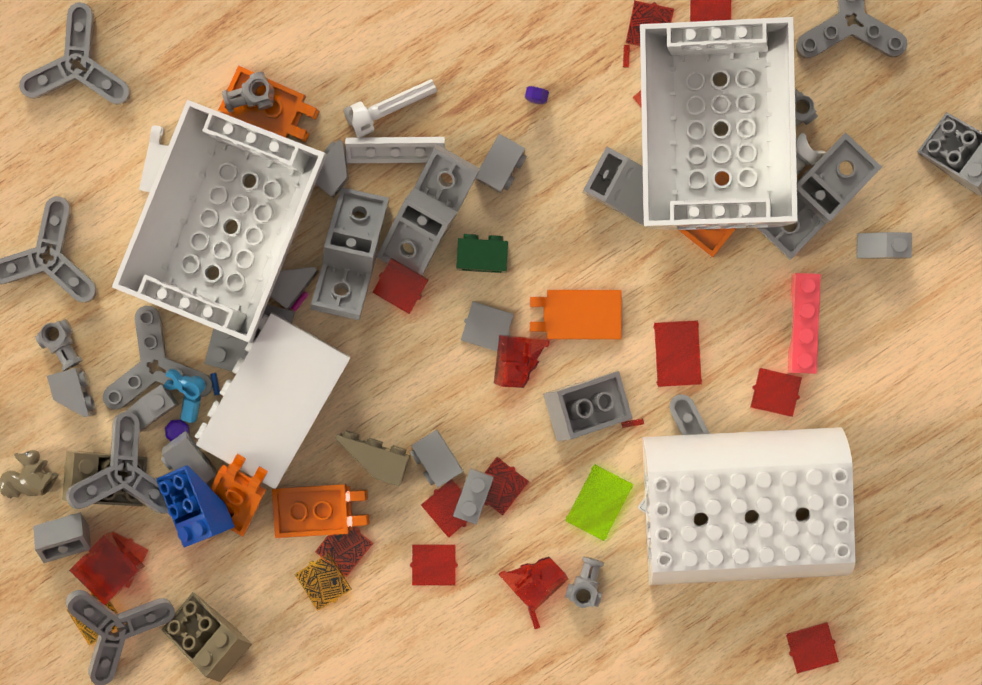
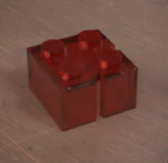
M111 532L103 535L90 548L89 553L85 554L69 570L104 605L110 603L145 567L130 551L123 552L126 547Z

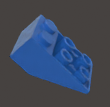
M188 465L156 479L184 548L235 527L226 504Z

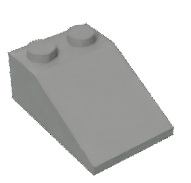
M619 371L543 393L556 441L571 440L632 419Z

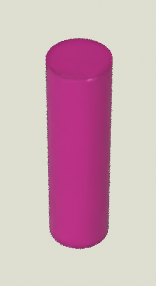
M303 291L291 309L296 312L309 294Z

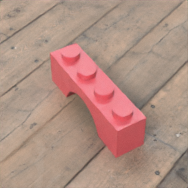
M792 274L791 302L793 320L788 350V373L817 374L821 274Z

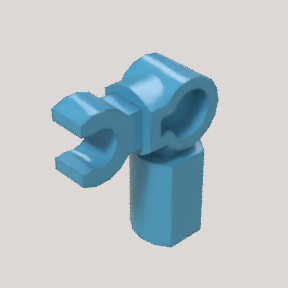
M169 369L165 376L172 378L173 381L167 380L164 387L169 390L179 389V392L184 393L180 418L183 421L194 423L198 418L201 401L200 394L205 390L206 383L199 376H182L177 370Z

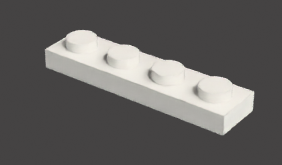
M445 137L346 138V162L427 163L437 144L445 148Z

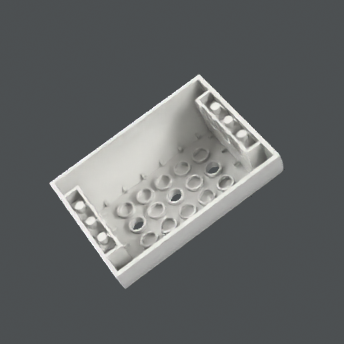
M793 17L640 24L644 226L663 230L779 227L797 223ZM719 73L727 76V83L721 87L713 83L715 75ZM718 123L728 125L729 129L726 135L718 136L715 134L714 128ZM726 172L729 175V182L726 185L720 186L715 182V177L718 173Z
M187 100L112 288L252 343L327 154ZM248 175L256 177V184L251 188H246L244 185V180ZM230 221H236L238 224V229L233 234H228L226 231V225ZM216 266L219 269V276L215 280H210L207 275L208 270Z
M841 427L643 437L649 585L848 576L852 574L855 567L853 463L849 444ZM799 508H807L809 510V516L805 520L796 519L795 514ZM750 510L758 512V519L753 523H748L744 519L746 512ZM697 513H705L708 516V520L704 525H696L694 523V516Z

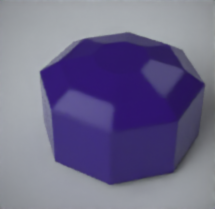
M528 86L525 93V99L533 104H546L549 96L548 90L534 86Z
M171 420L165 427L166 438L172 441L185 431L190 435L189 425L183 420Z

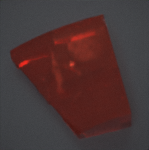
M499 335L494 384L501 387L524 388L530 379L531 371L539 363L538 357L544 347L548 348L550 340Z
M549 556L539 559L534 564L526 563L520 565L521 568L509 572L504 570L498 574L532 612L569 579L566 573Z

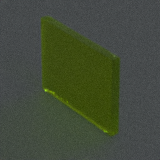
M594 464L565 521L604 541L607 539V535L621 507L633 488V484Z

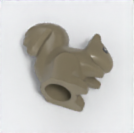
M30 450L22 454L15 453V458L23 464L24 468L21 473L12 470L2 474L0 477V493L10 499L13 497L18 498L21 493L27 496H43L48 493L59 474L55 472L46 473L44 471L48 461H39L40 454L36 450Z

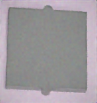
M472 302L468 318L464 320L466 325L461 340L502 353L506 338L510 335L509 328L514 314Z

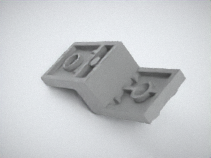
M844 133L815 165L798 179V221L796 229L792 232L786 231L783 226L757 229L791 260L826 223L830 222L882 166L847 133ZM846 161L852 165V173L850 175H843L840 172L839 165L841 162Z
M437 144L415 187L405 198L376 257L419 281L441 239L451 227L480 168ZM442 174H450L453 178V183L444 182ZM408 243L412 245L414 253L406 252L403 244Z
M341 187L324 245L323 264L311 302V310L360 320L376 261L378 240L389 198ZM355 212H363L366 216L364 218H356L353 214ZM338 288H343L348 293L341 296L337 295L334 291Z

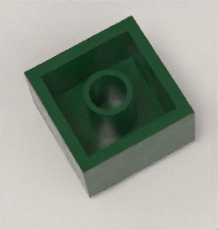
M464 234L463 238H458L457 271L507 273L508 241H503L504 236L489 235L488 240L479 239V235Z

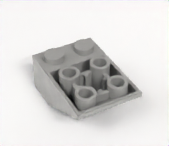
M946 112L917 152L959 184L982 197V132Z
M606 147L582 193L644 226L643 167L617 151Z

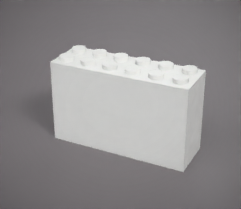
M271 312L270 316L264 314L258 326V329L261 330L258 337H254L252 343L248 342L244 349L248 351L246 358H239L232 370L236 374L232 381L227 379L220 391V394L223 395L220 402L215 400L207 416L211 417L208 424L202 423L195 438L199 439L196 446L229 464H232L237 453L246 458L240 470L250 476L255 475L259 466L267 470L268 472L263 483L276 489L350 360V356Z

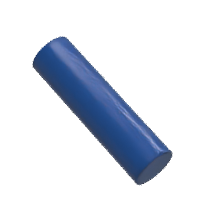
M212 373L210 375L214 396L220 395L217 373Z

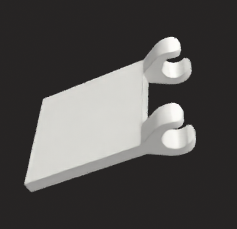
M154 125L151 127L150 141L139 187L141 191H151L168 146L160 144L164 133V128Z

